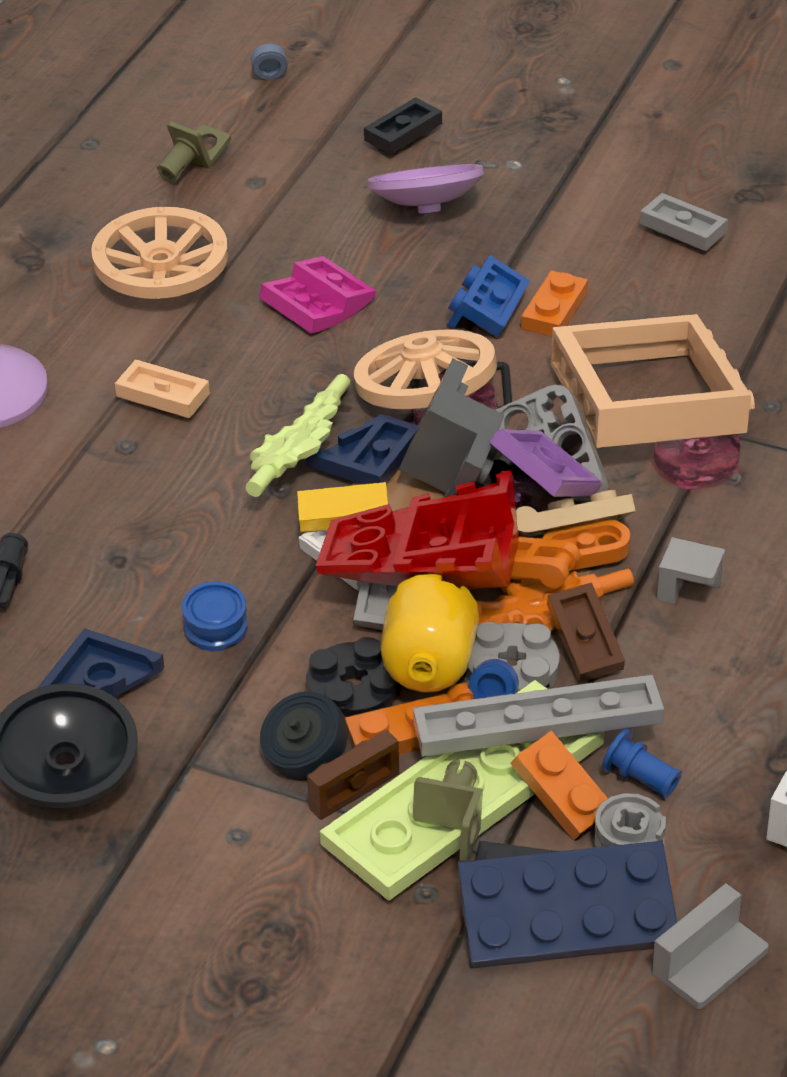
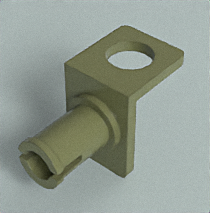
M170 121L167 128L174 147L162 163L157 166L158 173L165 180L176 183L190 162L209 169L231 141L230 134L205 124H201L197 130ZM213 137L217 139L216 145L212 149L206 150L202 139Z
M454 760L447 765L443 781L423 777L416 779L414 783L413 819L418 822L461 830L459 861L464 862L469 860L481 829L483 789L472 787L478 776L474 765L465 761L461 773L458 774L457 770L460 766V760Z

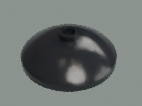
M74 683L43 686L21 695L0 714V783L14 796L28 803L48 808H71L94 802L115 790L126 779L135 763L138 751V736L134 720L126 707L118 699L98 688Z

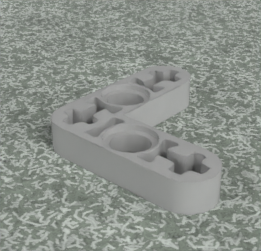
M556 384L547 386L496 409V411L505 415L499 430L508 429L509 420L515 414L525 413L529 420L526 430L541 431L560 447L568 435L579 434L582 438V447L572 457L601 480L602 485L597 493L607 491V477L579 401L567 388ZM556 397H559L563 402H567L561 406V411L564 419L569 422L568 424L562 425L560 418L552 411H548L554 407L553 400ZM498 450L494 459L504 454ZM570 496L580 504L591 502L589 496Z

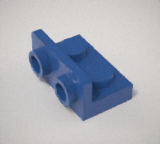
M489 255L481 268L473 265L461 285L467 288V291L460 287L449 304L448 309L454 313L447 326L454 329L461 317L464 316L480 328L498 337L530 280Z

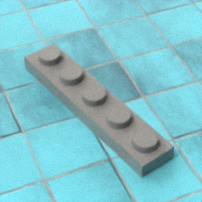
M653 675L415 707L413 708V723L421 755L424 757L537 741L551 730L559 738L664 723V706Z

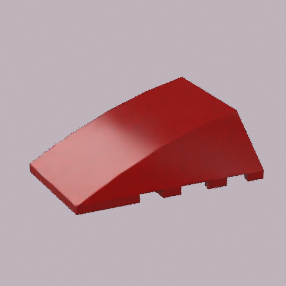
M511 470L496 474L497 483L476 488L474 481L456 485L457 494L433 500H431L429 493L412 497L410 506L392 511L390 504L332 519L315 565L318 574L398 586L401 582L416 575L438 574L442 576V581L452 583L458 588L461 586L467 589L509 586L519 541L514 481Z

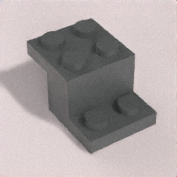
M452 358L398 469L445 492L444 497L457 494L456 485L474 481L476 488L479 485L483 486L494 463L486 458L488 456L494 459L498 452V449L489 442L496 431L499 430L505 416L465 396L468 385L461 381L468 365Z

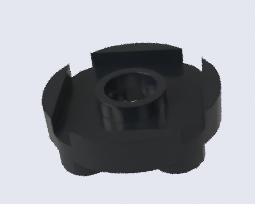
M363 637L356 642H346L327 649H320L313 652L309 658V669L306 674L307 691L317 692L331 699L342 711L344 717L393 706V699L397 695L400 696L402 685L392 679L384 667L380 647L381 642L375 638ZM361 679L362 684L353 685L351 681L346 680Z

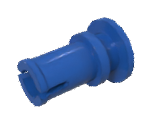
M629 728L624 729L610 744L603 759L602 770L609 773L617 767L619 768V775L625 779L632 776L659 793L661 797L668 798L678 785L682 771L673 768L647 752V745L641 741L634 744L632 742L633 731Z

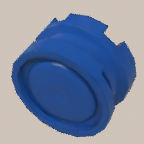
M214 581L195 586L185 595L182 602L184 633L190 644L194 643L201 650L223 651L231 645L239 644L245 638L248 631L245 596L240 589L230 583Z

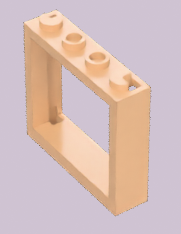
M697 314L552 327L551 366L562 386L571 391L579 401L596 448L747 433L749 410L755 409L753 393L751 390H747L740 379L738 370L733 369L726 358L725 351L719 348L713 339L711 330L705 327ZM689 355L712 392L612 402L591 364Z

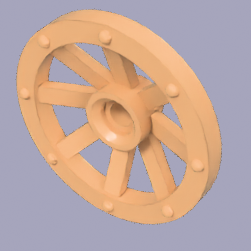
M153 207L122 215L100 230L93 241L91 249L94 271L105 285L125 295L149 299L170 298L194 292L218 277L228 260L227 238L221 226L202 213L179 207ZM167 226L188 229L176 243L167 240ZM155 227V240L145 243L134 233L141 229ZM201 235L210 242L209 245L186 253ZM122 239L138 256L111 248L117 241ZM206 259V261H204V262H203L200 266H198V267H197V266H189V265L195 264V263H197V262H200V261H203V260ZM110 262L131 268L118 270Z
M431 330L401 336L377 346L359 360L354 369L356 389L362 399L379 407L390 409L426 408L441 382L438 375L445 369L447 370L452 358L456 360L478 361L474 367L468 365L461 381L468 385L465 396L484 386L495 374L497 369L495 349L493 344L482 335L463 330ZM399 371L390 387L380 385L381 382ZM412 379H425L428 386L406 389Z

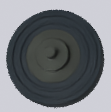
M312 691L298 692L278 702L267 714L260 731V745L268 762L280 773L295 779H306L307 775L314 772L320 765L340 757L348 739L347 722L342 711L331 699Z

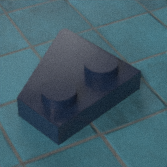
M381 414L365 422L359 428L350 429L338 435V444L324 451L319 449L316 454L307 457V466L360 484L387 483L401 465L418 425Z

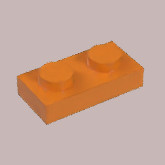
M551 270L521 315V329L552 336V327L567 326L588 293L589 280L572 276L569 273Z
M552 730L512 760L510 764L573 840H576L595 825L596 812L601 803L608 798Z

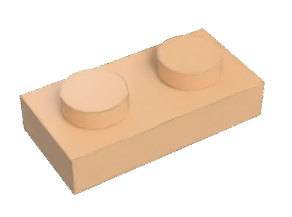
M136 359L115 382L116 397L190 418L210 394L208 380Z

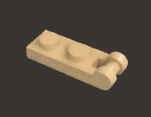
M608 490L590 495L591 502L575 505L573 498L562 499L547 504L548 510L537 512L529 506H522L516 509L518 536L530 538L545 535L548 531L559 527L603 519H624L636 511L632 494L617 497L616 490Z

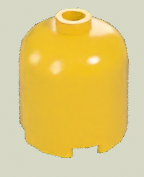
M438 574L416 575L398 585L397 591L389 599L386 607L380 645L383 665L392 679L411 690L438 692L453 686L464 675L472 655L479 625L478 605L470 591L464 586L458 588L452 583L442 581V576Z

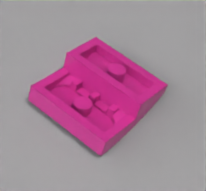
M321 256L294 262L291 277L262 283L259 298L312 334L330 328L357 313L375 298L376 290L326 257Z

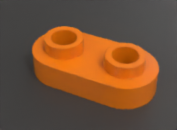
M611 519L559 527L548 531L542 538L569 541L578 547L580 559L572 570L618 562L624 559L630 551V531L628 527L619 521Z

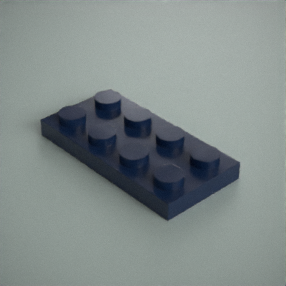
M663 840L458 862L457 865L471 968L653 949L655 940L677 923Z

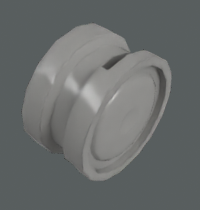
M630 793L612 796L601 803L596 812L594 848L663 840L664 844L666 816H662L660 805L651 798Z

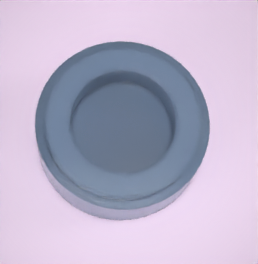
M263 44L257 47L251 54L252 71L260 79H276L281 77L287 70L286 53L279 45Z

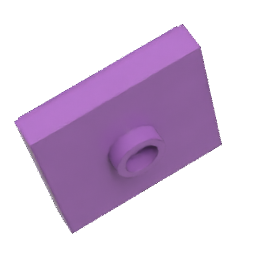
M501 429L496 431L489 442L554 497L590 496L597 493L602 485L601 480L541 431Z

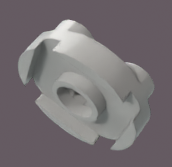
M485 622L478 626L472 655L465 672L468 681L476 667L485 660L499 659L507 662V659H517V665L512 667L518 675V691L534 680L544 687L549 684V689L556 683L559 676L560 654L557 644L551 639V631L547 626L538 623L527 625L522 623L498 624L495 622Z

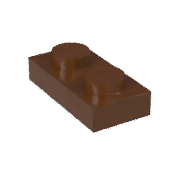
M592 582L548 595V609L579 683L624 670L625 659Z
M385 730L369 740L360 742L352 750L329 763L320 765L314 772L308 774L309 809L320 820H323L399 775V741L388 730Z

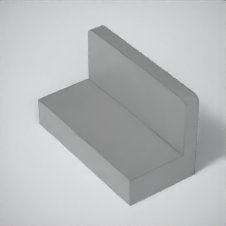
M727 883L657 938L654 944L652 974L697 1009L704 1008L768 953V943L739 922L742 894Z

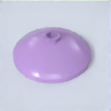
M445 165L392 172L369 178L368 188L376 195L394 204L417 206L418 213L441 211L440 203L448 202L464 195L479 182L484 175L483 165Z
M0 344V428L15 424L31 415L43 403L48 392L47 373L42 363L33 355L19 348Z

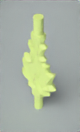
M337 375L324 391L319 392L315 396L312 404L305 405L304 414L293 421V425L282 427L273 436L265 435L263 445L250 453V460L253 461L251 469L256 473L246 484L248 494L253 497L260 496L274 478L280 477L287 468H295L299 460L312 456L319 451L321 443L329 436L333 422L329 421V419L336 415L338 406L341 403L340 398L350 387L351 382L346 375Z

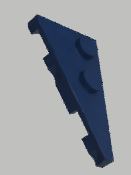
M84 628L38 688L53 684L74 683L95 687L109 693L113 697H117L162 672L164 669L163 654Z

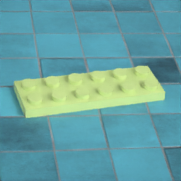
M534 680L517 693L545 690L547 688ZM604 731L559 737L558 739L573 757L580 762L604 744ZM536 741L426 756L320 830V844L390 901L460 849L461 830L418 822L413 819L414 783L416 779L423 777L443 781L447 765L454 760H460V766L457 770L458 774L461 773L465 761L474 765L478 776L472 787L483 789L481 829L478 834L480 835L535 794L510 763L519 753Z

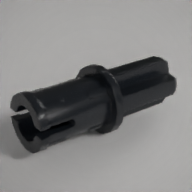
M17 533L4 534L0 540V608L7 607L14 585L21 581L23 575L21 564L28 550V541Z

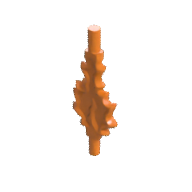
M629 568L596 577L594 573L580 577L573 570L569 573L562 586L558 588L547 587L540 579H513L514 583H510L509 586L500 587L505 595L498 596L496 601L475 600L478 605L479 625L485 622H495L498 624L522 623L527 625L538 623L547 626L552 632L557 628L547 606L548 595L592 582L600 600L606 593L633 586L634 577Z

